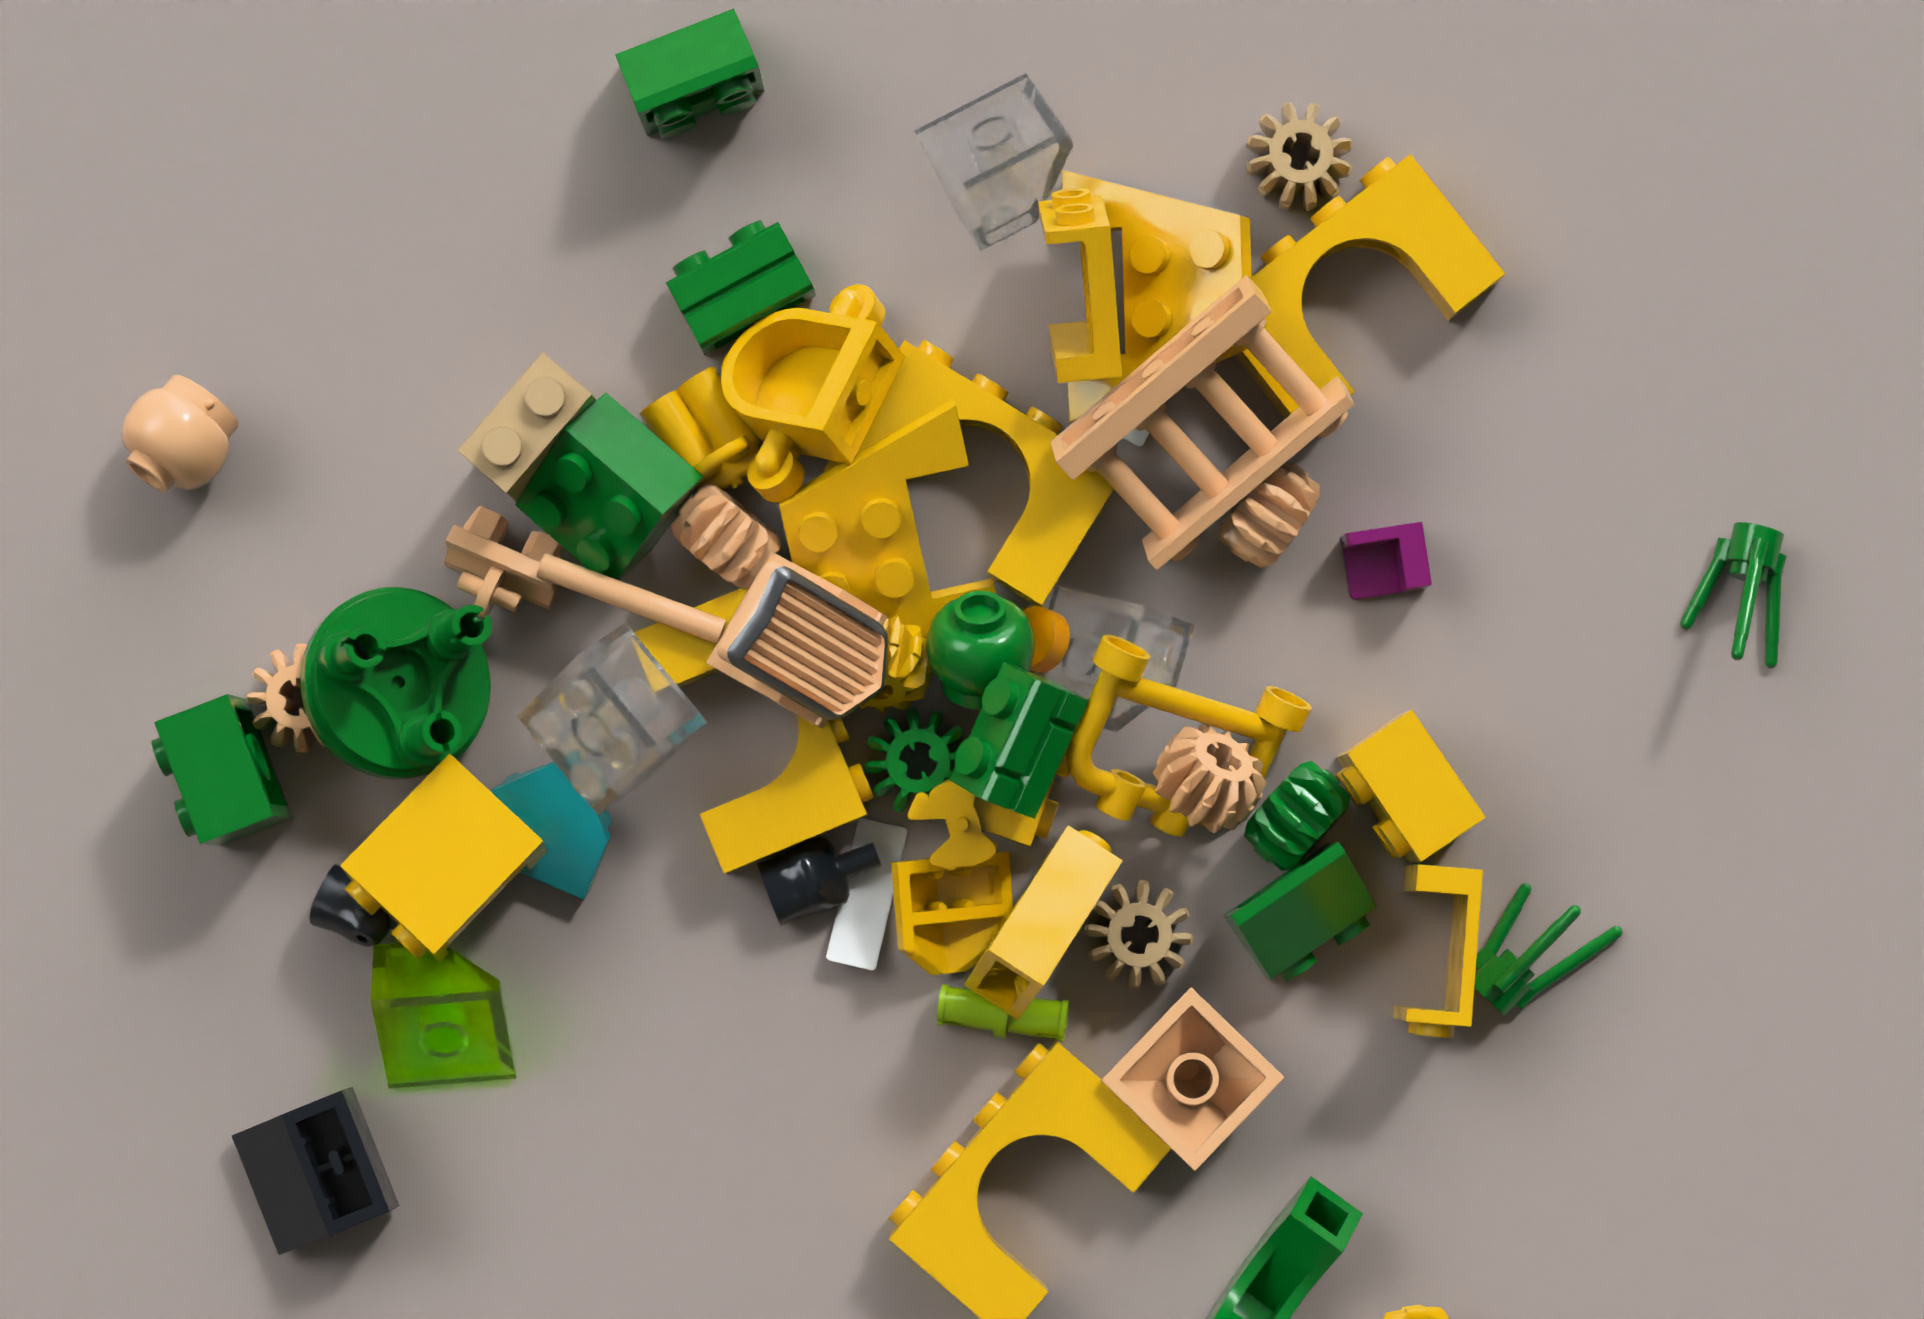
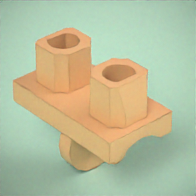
M483 506L477 507L463 528L453 525L446 539L445 545L448 546L444 565L462 573L457 583V588L477 596L474 605L484 609L477 615L479 618L490 614L494 604L515 613L522 599L549 610L556 596L558 585L540 579L536 575L544 554L547 553L560 558L562 546L550 535L541 531L531 532L521 553L501 545L508 530L509 521L501 514Z

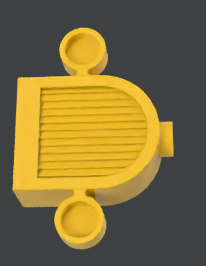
M855 284L841 290L832 300L829 313L804 308H790L761 318L741 334L722 362L721 384L727 402L763 441L759 452L749 463L747 478L755 490L769 502L787 500L801 487L805 471L803 465L798 460L800 455L852 464L905 358L902 351L881 327L886 315L885 307L866 285Z

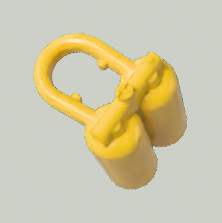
M711 366L696 374L677 390L665 394L640 412V416L649 430L703 475V478L696 486L697 490L704 485H716L723 491L729 486L736 489L737 485L744 483L741 478L747 475L749 463L759 452L758 448L761 439L727 402L722 390L721 376L715 366Z

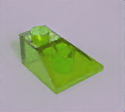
M401 943L373 946L370 1003L388 1088L516 1079V1064L500 980L450 947L446 948L448 954L439 963L428 952L418 960Z

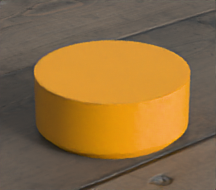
M1038 605L1030 606L1023 610L1030 620L1036 643L1030 670L1043 673L1055 668L1065 656L1070 641V630L1066 619L1060 613Z

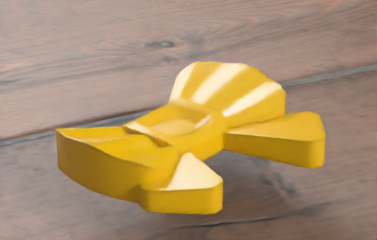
M949 779L935 786L931 790L930 795L918 792L907 816L911 820L945 819L950 837L931 854L929 861L933 865L952 871L956 867H969L987 861L997 852V845L981 831L977 811L973 806L975 795L951 782Z

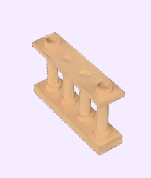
M1247 275L1051 441L1056 463L1072 480L1077 478L1086 469L1089 472L1097 470L1148 525L1152 532L1142 539V543L1149 563L1156 570L1169 560L1176 562L1186 557L1197 546L1201 538L1200 534L1316 436L1325 438L1335 432L1347 419V410L1355 405L1345 384L1338 376L1319 390L1264 328L1266 324L1265 317L1272 312L1263 292ZM1233 344L1237 347L1245 345L1300 406L1272 431L1268 430L1214 370L1216 367L1215 360ZM1184 386L1188 389L1195 387L1250 447L1247 452L1222 473L1165 412L1167 407L1165 402ZM1134 428L1139 431L1146 429L1201 489L1173 514L1116 454L1117 443Z

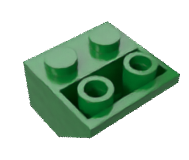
M734 8L615 54L647 136L657 132L660 133L662 139L680 135L697 125L696 117L716 109L719 110L721 116L742 111L756 102L755 94L765 91L758 63Z

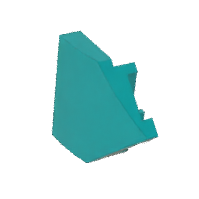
M579 748L561 755L555 761L518 774L517 772L507 776L502 784L494 786L491 792L544 841L548 850L531 870L525 866L519 873L584 900L590 892L609 844L611 835L608 827L613 819L609 811L603 810L585 771L588 765Z

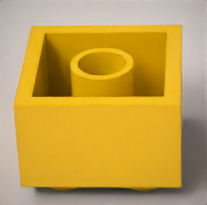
M1413 710L1399 714L1336 757L1343 767L1341 771L1335 774L1336 778L1340 781V785L1350 794V799L1356 806L1367 802L1380 821L1371 828L1392 859L1404 857L1408 863L1422 862L1486 818Z

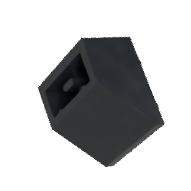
M353 1087L338 1091L232 1135L278 1255L346 1230L400 1206Z

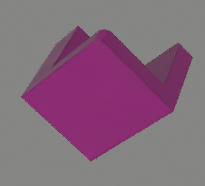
M1422 522L1349 532L1340 538L1348 591L1351 599L1358 600L1425 590L1432 585Z

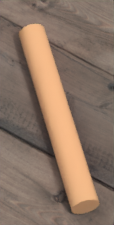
M547 553L544 554L536 577L716 644L720 640L727 620Z

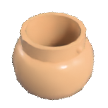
M172 375L163 388L148 390L133 403L125 416L121 431L122 442L130 453L125 463L136 476L158 491L166 493L171 486L181 490L198 489L209 483L224 465L230 449L228 439L238 428L239 423L232 412L202 386L183 376Z

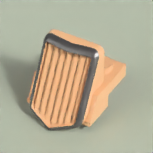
M770 552L706 663L823 729L828 720H839L846 717L884 690L888 635L883 624L887 616L836 585Z

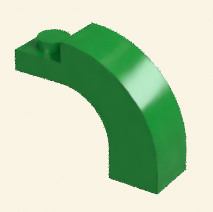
M1310 1176L1259 1239L1218 1298L1206 1319H1290L1317 1281L1343 1253L1363 1213Z

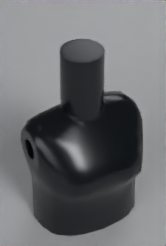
M823 837L807 841L780 856L757 863L780 926L804 916L829 911L846 904L850 896L848 878L882 866L873 842L838 855L830 841Z
M333 865L322 882L312 904L309 917L310 923L313 926L338 933L349 941L362 946L371 947L380 944L389 931L397 927L398 923L381 907L372 916L344 890L352 880L346 875L340 865Z

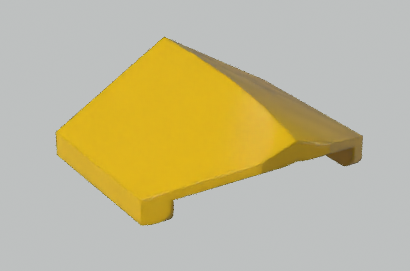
M996 852L994 856L983 863L969 867H956L952 871L931 864L929 861L930 857L891 862L898 950L929 975L966 972L977 964L1013 908L1009 852Z

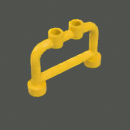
M1103 635L1092 659L1094 664L1102 670L1089 696L1086 709L1073 733L1067 749L1066 759L1068 771L1076 784L1092 794L1099 795L1095 803L1096 807L1113 818L1130 821L1136 807L1153 811L1149 820L1150 823L1165 833L1184 837L1189 827L1186 816L1181 813L1169 812L1171 802L1155 793L1156 785L1146 783L1126 771L1111 769L1109 772L1099 769L1093 764V750L1118 697L1255 739L1248 754L1259 759L1264 764L1260 773L1264 779L1287 731L1301 732L1312 710V706L1301 697L1275 686L1265 687L1255 712H1251L1142 678L1150 660V655L1141 647L1113 635Z

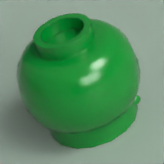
M972 591L945 604L935 614L927 634L926 650L931 669L940 680L943 694L950 701L962 707L981 710L983 692L989 682L996 678L1003 661L1029 672L1036 643L1030 620L1025 612L1014 602L992 592Z

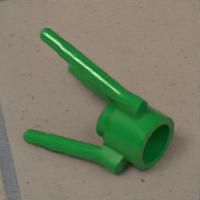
M1734 523L1731 539L1718 538L1713 559L1680 621L1681 628L1688 630L1693 626L1726 564H1730L1728 575L1745 581L1734 631L1731 657L1734 660H1741L1744 656L1759 584H1765L1767 580L1765 665L1768 668L1776 667L1778 663L1781 578L1787 557L1780 553L1784 534L1773 528L1754 523Z
M1522 883L1511 902H1509L1487 943L1477 953L1476 968L1478 971L1475 973L1474 988L1504 1016L1515 1004L1523 1010L1538 993L1620 938L1623 933L1622 928L1619 926L1610 928L1529 982L1535 975L1529 968L1580 916L1581 909L1577 905L1569 907L1519 958L1508 948L1498 957L1496 954L1532 890L1530 884Z

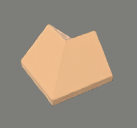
M1190 987L1101 1081L1186 1164L1196 1171L1285 1077Z

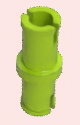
M942 984L937 1011V1025L943 1026L945 1024L993 1031L994 1038L1006 1039L1008 1033L1058 1039L1057 1041L1064 1042L1069 1000L1057 1001L1034 998L1017 1020L971 989Z

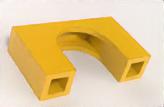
M1411 154L1397 165L1389 156L1373 167L1359 180L1366 189L1348 203H1345L1340 195L1328 202L1310 218L1316 228L1298 242L1288 234L1274 244L1260 257L1266 266L1252 277V281L1263 292L1272 311L1265 317L1266 324L1264 328L1319 390L1338 376L1345 384L1350 396L1355 392L1313 339L1303 317L1302 291L1306 277L1314 266L1327 256L1350 248H1368L1393 257L1410 272L1448 321L1496 285L1506 274ZM1248 349L1235 355L1285 419L1300 407Z
M904 340L899 349L905 355V358L857 454L953 398L955 399L961 427L970 426L986 429L1005 439L1017 451L1025 465L1029 480V499L1021 518L988 569L987 577L993 578L995 582L1034 606L1042 607L1114 489L1097 470L1089 472L1086 469L1077 478L1072 480L1056 463L1051 441L1058 436L1063 428L1058 421L1032 406L1025 415L1004 402L1009 394L1008 391L979 373H976L972 381L950 368L955 359L930 342L922 340L917 348ZM829 460L823 470L824 473L842 462Z
M749 588L737 589L694 608L727 620L726 629ZM659 622L626 635L647 689L654 698L720 672L706 663L717 645L716 643ZM797 715L799 726L797 746L790 763L781 775L759 790L699 814L724 874L741 869L868 816L863 803L874 799L861 764L858 763L848 767L840 749L839 743L850 739L842 718L839 720H828L824 728L821 729Z
M1057 1040L1048 1050L1038 1043L1014 1070L1022 1078L1021 1082L1007 1098H1004L998 1091L994 1093L972 1119L980 1127L979 1131L965 1147L954 1140L930 1168L938 1176L936 1181L923 1196L912 1189L888 1217L896 1225L889 1235V1240L980 1319H1026L1049 1292L1046 1284L993 1239L980 1217L977 1203L980 1180L988 1163L1001 1149L1018 1139L1028 1136L1050 1135L1060 1137L1083 1149L1133 1193L1171 1150L1155 1132L1101 1081L1102 1079Z

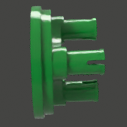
M385 587L369 590L338 605L320 622L307 644L301 665L302 701L308 720L318 738L335 757L346 765L364 774L384 779H410L427 775L449 753L457 759L478 735L489 707L491 692L490 671L484 649L481 645L491 635L492 622L489 614L479 619L477 615L484 610L480 606L470 604L464 605L459 609H453L435 596L403 587Z

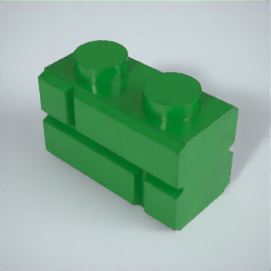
M762 220L753 222L739 229L728 238L732 247L712 258L708 256L706 250L700 251L680 261L672 268L676 277L665 283L705 356L739 338L745 330L761 318L780 310L795 308L816 296L815 289L778 222L767 228Z
M1003 661L996 678L989 682L983 692L982 708L969 737L960 744L956 751L955 768L949 780L987 802L1006 809L1009 808L1014 812L1035 819L1089 700L1052 680Z

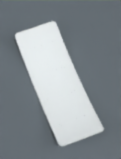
M865 818L858 820L851 850L873 842L882 866L848 878L850 896L847 903L837 909L826 955L829 961L867 970H874L876 968L893 897L891 862H898L902 859L907 837L906 828Z

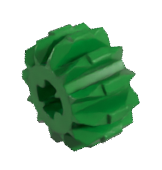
M911 707L907 709L906 713L910 730L902 733L897 722L891 716H888L882 722L885 729L895 738L892 743L889 744L873 736L868 739V747L887 755L886 761L866 762L864 764L865 772L867 774H877L888 771L890 775L889 778L875 786L873 793L876 797L880 798L897 785L901 791L894 801L893 809L898 813H902L907 807L910 793L924 792L927 794L946 779H950L953 770H950V763H955L956 751L949 753L947 746L959 740L963 736L964 731L960 726H955L940 738L936 732L942 724L944 715L938 710H935L930 716L927 730L919 729L918 710L916 707ZM914 744L927 745L930 748L929 759L937 763L936 769L929 777H927L924 771L921 772V780L910 779L906 776L908 765L900 760L906 748L910 747L912 752H915Z
M1313 761L1301 763L1279 784L1247 821L1244 837L1255 847L1254 851L1267 863L1272 862L1281 871L1293 869L1313 850L1347 811L1350 794L1339 785L1340 781L1327 769H1321Z

